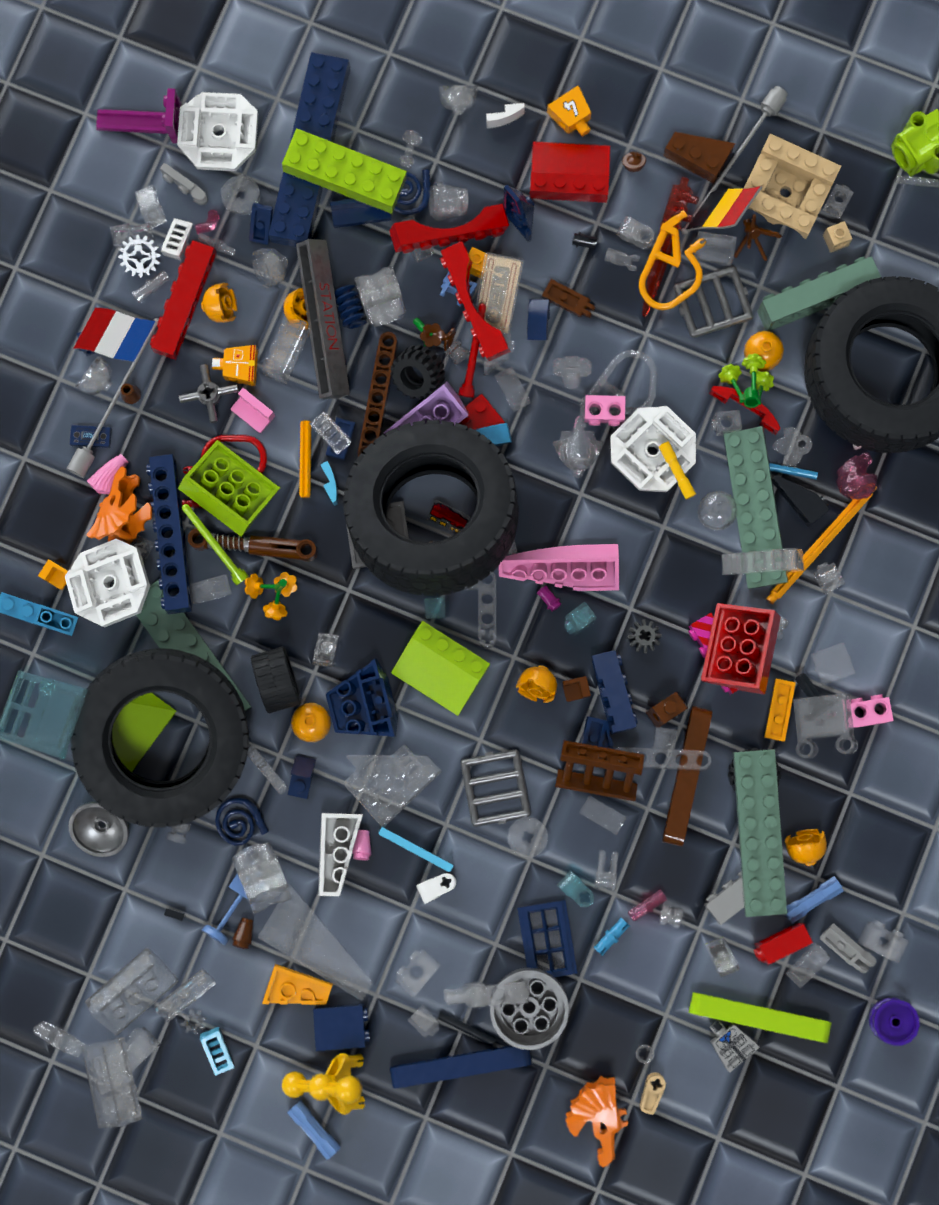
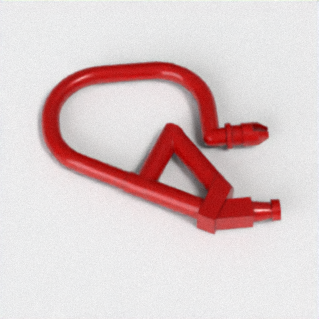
M249 435L216 436L205 444L201 453L202 457L217 440L219 442H249L256 446L260 454V464L257 471L262 474L267 464L265 447L258 439ZM193 466L183 468V470H188L183 471V473L187 474ZM182 500V506L188 504L192 508H202L193 500Z

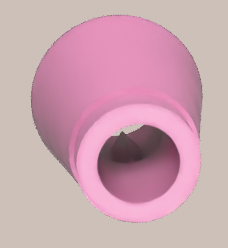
M358 830L352 850L353 859L369 860V856L372 855L370 831Z

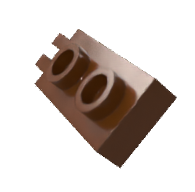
M553 279L549 281L542 294L543 299H550L551 303L578 317L584 315L590 318L592 313L587 311L586 308L591 311L595 309V306L589 303V298Z

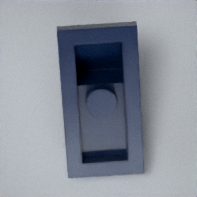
M258 203L252 205L249 241L265 245L269 244V230L272 222L273 207Z
M296 756L290 773L292 776L288 795L308 799L316 764L315 759Z

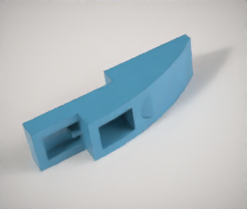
M3 592L0 594V613L70 636L73 635L78 617Z

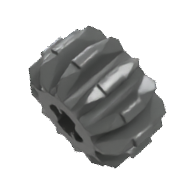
M642 619V626L637 621L634 622L636 629L629 628V631L634 635L627 636L629 640L634 639L629 644L630 647L637 644L636 652H639L641 647H643L644 654L648 651L647 647L653 652L655 650L653 644L660 645V642L655 638L662 637L660 633L655 634L659 630V626L652 629L653 621H650L647 626L645 619ZM641 632H643L644 634H649L647 638L649 639L648 641H646L645 639H640V636L642 635L640 634Z

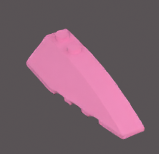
M618 544L558 546L509 555L499 565V577L520 581L528 579L542 585L543 582L554 584V587L559 588L567 586L572 587L576 591L619 590Z

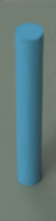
M769 463L770 470L773 472L814 480L818 476V472Z

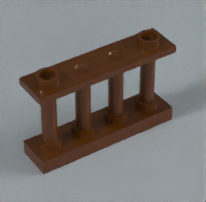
M563 741L560 761L566 762L565 770L558 769L555 787L630 801L636 800L638 784L632 782L634 774H642L643 754ZM574 763L586 765L585 773L572 772ZM594 767L606 769L605 777L593 776ZM614 770L626 772L625 781L612 779Z

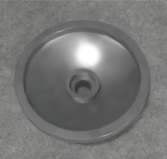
M97 802L82 804L73 812L69 820V833L72 840L82 851L92 856L109 857L117 854L123 849L129 837L127 821L110 814Z

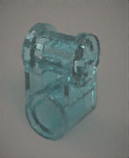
M571 870L557 884L568 897H571L581 907H589L594 902L592 891ZM581 893H589V903L580 902Z

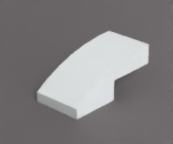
M524 103L505 105V112L486 114L487 128L499 127L524 115Z

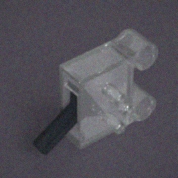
M805 673L798 675L795 680L808 697L793 699L798 739L796 753L798 756L808 759L814 758L818 753V746L812 739L838 736L840 737L836 741V749L842 754H854L858 749V742L854 738L850 694L842 693L821 696ZM845 740L851 742V747L847 751L843 748ZM806 744H809L811 747V751L809 754L806 755L803 751V747Z

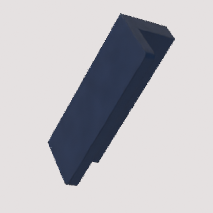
M355 199L330 202L334 228L392 221L391 213Z

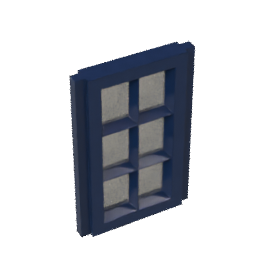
M566 900L517 908L527 968L540 969L554 977L577 974Z

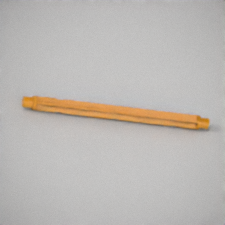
M870 482L867 487H864L788 571L789 583L777 584L771 590V594L766 598L770 604L773 605L777 599L779 600L870 499L873 492L877 489L873 483Z

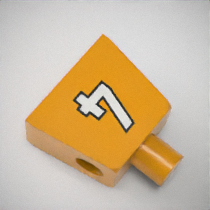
M576 86L547 105L548 115L566 133L569 134L577 129L583 137L591 131L587 124L591 119V111L579 86Z

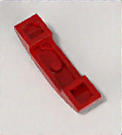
M712 387L709 393L711 396L724 404L731 398L763 418L759 425L774 435L780 430L777 420L762 403L755 408H748L744 403L739 402V396L734 388Z

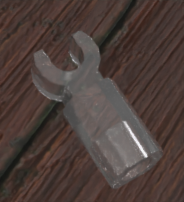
M608 247L604 260L620 266L625 265L629 270L636 271L637 266L632 265L631 261L639 262L640 257L638 255L628 256L627 253Z

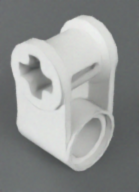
M444 873L435 878L428 879L416 885L424 904L454 889L457 881L451 873ZM443 877L452 880L449 888L446 885H442Z

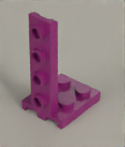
M167 88V95H164L163 99L166 112L97 110L96 130L168 134L172 143H177L179 114L182 104L176 89Z

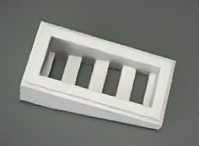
M174 218L161 249L164 256L182 260L193 223ZM177 225H180L187 228L186 230H181L176 227ZM177 232L184 235L183 237L174 235V233ZM172 239H176V240H179V241H181V242H180V244H179V243H176V242H172ZM170 245L178 247V249H171Z

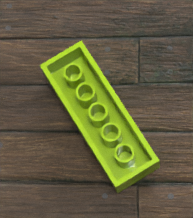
M297 128L282 162L283 172L391 214L394 211L407 177V171Z

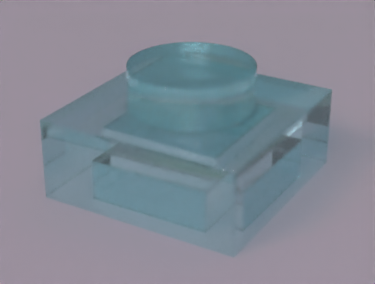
M444 597L425 599L426 619L446 618Z

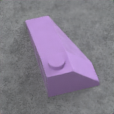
M445 382L387 429L384 434L394 428L399 430V426L408 423L412 426L413 422L424 420L425 424L427 420H439L440 423L443 420L454 422L455 425L460 423L469 414L459 395L448 382Z

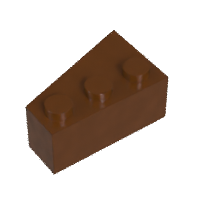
M674 132L665 147L663 156L714 184L732 154L735 143Z

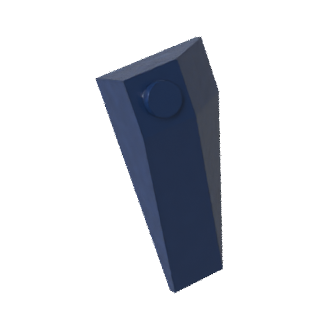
M506 185L504 186V210L506 217L529 242L532 237L534 202L530 197H525L520 191Z

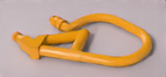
M684 210L662 224L661 231L639 279V291L642 298L649 306L658 310H669L676 307L694 294L702 282V268L693 253H696L697 250L705 246L706 241L703 244L700 243L705 240L704 238L698 239L694 244L689 245L690 247L684 252L696 272L695 282L688 290L668 303L654 301L646 290V279L656 258L677 268L681 263L679 230L674 226L680 223L684 217H687ZM667 234H670L672 238L673 257L660 251Z

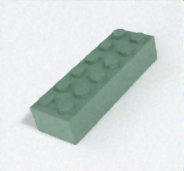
M872 256L868 258L860 257L854 261V264L849 266L843 264L832 273L828 271L823 272L817 276V279L812 281L811 279H806L799 283L800 286L795 288L789 286L783 289L780 294L774 295L772 293L765 296L757 311L765 331H772L826 309L854 286L880 278L881 275Z

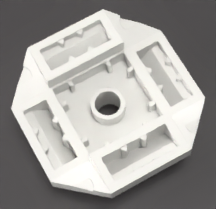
M202 92L180 107L177 145L197 169L237 171L256 151L258 111L241 94ZM218 131H224L220 136L215 135Z
M668 406L638 408L610 436L611 464L639 491L668 492L677 483V480L658 446L669 441L682 470L686 474L696 463V433ZM655 447L658 453L651 455L648 453L647 448Z
M119 539L111 540L81 552L71 570L65 575L75 614L103 627L140 614L150 588L140 550ZM114 580V585L110 587L111 581Z

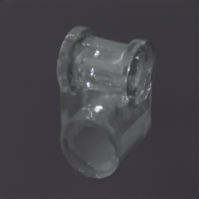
M625 216L616 232V235L622 240L642 249L650 248L654 242V231L629 216ZM649 236V238L642 240V237Z

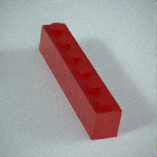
M192 240L191 245L186 247V258L184 263L179 265V276L177 281H174L171 286V297L164 304V315L159 318L157 333L152 336L150 341L151 349L154 353L174 360L177 359L217 255L214 247Z

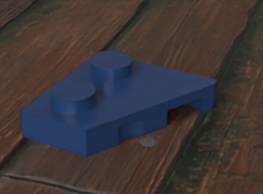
M588 716L581 743L613 749L614 745L610 737L608 721Z

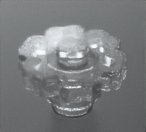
M578 356L556 358V360H553V373L557 376H562L564 387L577 388L582 381V377L592 373L591 361L587 358H579Z

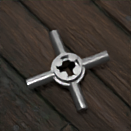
M203 364L200 365L203 383L198 387L197 392L179 395L180 403L199 400L208 408L210 423H216L218 420L215 405L219 403L221 395L239 392L238 385L219 388L210 381L208 365ZM213 389L214 392L210 394L211 398H207L204 393Z

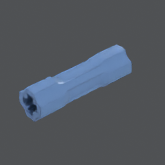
M833 876L803 898L788 904L787 914L785 915L793 924L804 917L807 912L826 900H831L844 892L839 881Z
M301 1100L287 1112L294 1122L309 1136L327 1160L341 1148L334 1138L319 1124Z

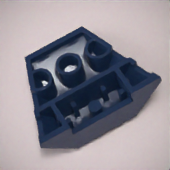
M377 659L372 660L370 664L358 670L356 674L326 693L335 733L396 737L398 715L389 679Z

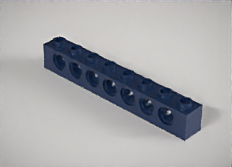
M173 454L149 457L147 473L148 476H151V483L148 485L150 495L153 494V502H151L152 514L155 513L153 530L154 533L157 532L158 539L155 540L156 552L159 551L160 558L157 559L158 571H161L162 577L159 578L160 590H163L164 595L161 598V606L169 615L192 612L176 459ZM160 475H167L165 480L158 481ZM163 493H169L167 499L160 500V496ZM165 512H171L169 518L162 519V515ZM167 531H173V535L170 538H164V534ZM169 550H175V554L172 557H166ZM171 569H177L175 576H168ZM179 588V593L176 596L170 595L172 589Z

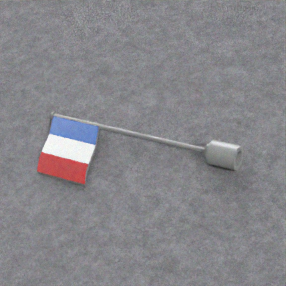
M94 308L73 349L89 350L112 359L131 361L133 363L87 448L84 446L82 449L77 448L66 469L76 476L84 478L94 461L95 456L92 455L93 451L90 449L121 394L122 385L128 381L156 329L158 318L151 321L134 318L112 309Z

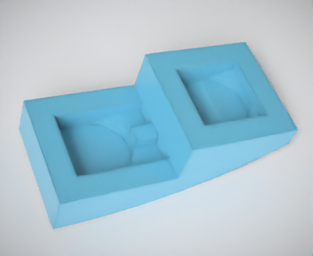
M328 461L321 464V467L329 482L323 486L335 506L338 504L337 484Z

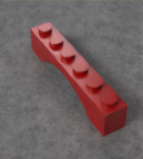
M503 204L484 207L481 213L472 221L455 228H432L414 220L394 223L389 232L395 252L410 253L414 249L421 248V250H427L435 245L444 247L452 242L458 243L463 241L464 243L474 238L475 240H481L490 235L498 237L504 234L509 223Z
M463 241L441 250L443 256L440 258L444 269L448 268L450 272L448 279L452 287L456 286L457 288L456 298L459 304L463 303L466 309L463 311L466 321H471L473 328L470 330L474 339H478L481 344L478 349L482 358L486 357L488 361H492L511 352L501 330L487 323L478 314L473 305L469 287L470 271L473 262Z

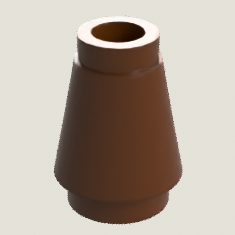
M124 384L121 387V397L125 403L135 404L139 401L141 392L138 387L130 384Z
M241 919L232 938V946L242 949L249 948V945L252 944L253 920Z

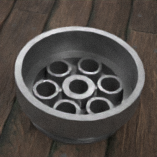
M522 968L507 974L495 987L490 1002L491 1021L498 1035L508 1044L525 1050L540 1049L554 1042L566 1026L569 1015L568 999L562 985L551 974L536 968ZM540 982L543 985V989L536 992L531 988L532 984ZM519 984L522 986L523 991L515 994L511 990L512 986ZM553 999L555 1006L553 1008H546L544 1006L545 1000ZM532 1001L535 1004V1008L528 1011L523 1007L524 1003ZM510 1003L514 1005L515 1009L513 1012L507 1013L503 1010V1006ZM538 1018H545L547 1024L544 1027H539L536 1025V1020ZM519 1020H524L527 1026L524 1029H518L515 1024Z

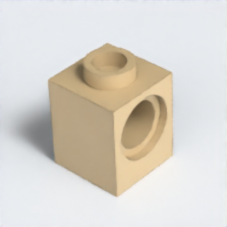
M845 221L828 227L823 234L830 253L849 246L852 240Z

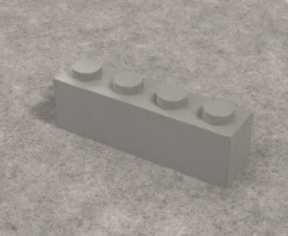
M742 871L738 873L739 878L734 882L732 880L726 882L722 886L723 890L718 894L714 892L706 898L707 903L704 906L719 925L725 923L744 908Z

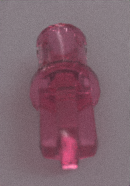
M658 890L647 899H642L643 902L628 911V914L633 921H636L648 912L652 913L653 909L666 902L667 898L661 890Z

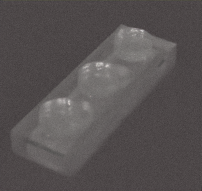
M202 968L154 1008L161 1017L169 1022L212 988L216 982Z

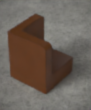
M586 676L562 682L567 702L591 696Z

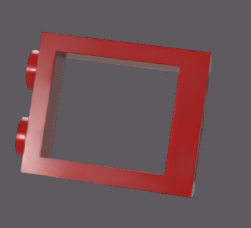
M795 923L755 943L756 949L753 951L758 961L770 965L813 942L804 924Z

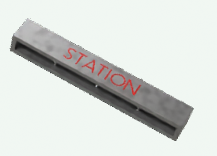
M307 239L296 244L319 399H338L350 395L327 241Z

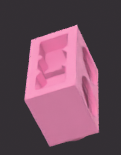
M585 396L584 422L589 423L591 426H599L600 423H608L609 426H620V423H624L625 396ZM597 407L600 410V414L592 415L589 409ZM616 407L619 409L620 414L613 416L610 414L609 409Z
M881 694L870 696L871 700L863 701V698L851 699V703L846 705L850 729L894 721L889 697L883 698ZM876 704H880L883 707L881 715L875 712ZM857 707L861 708L864 712L862 718H858L855 715Z

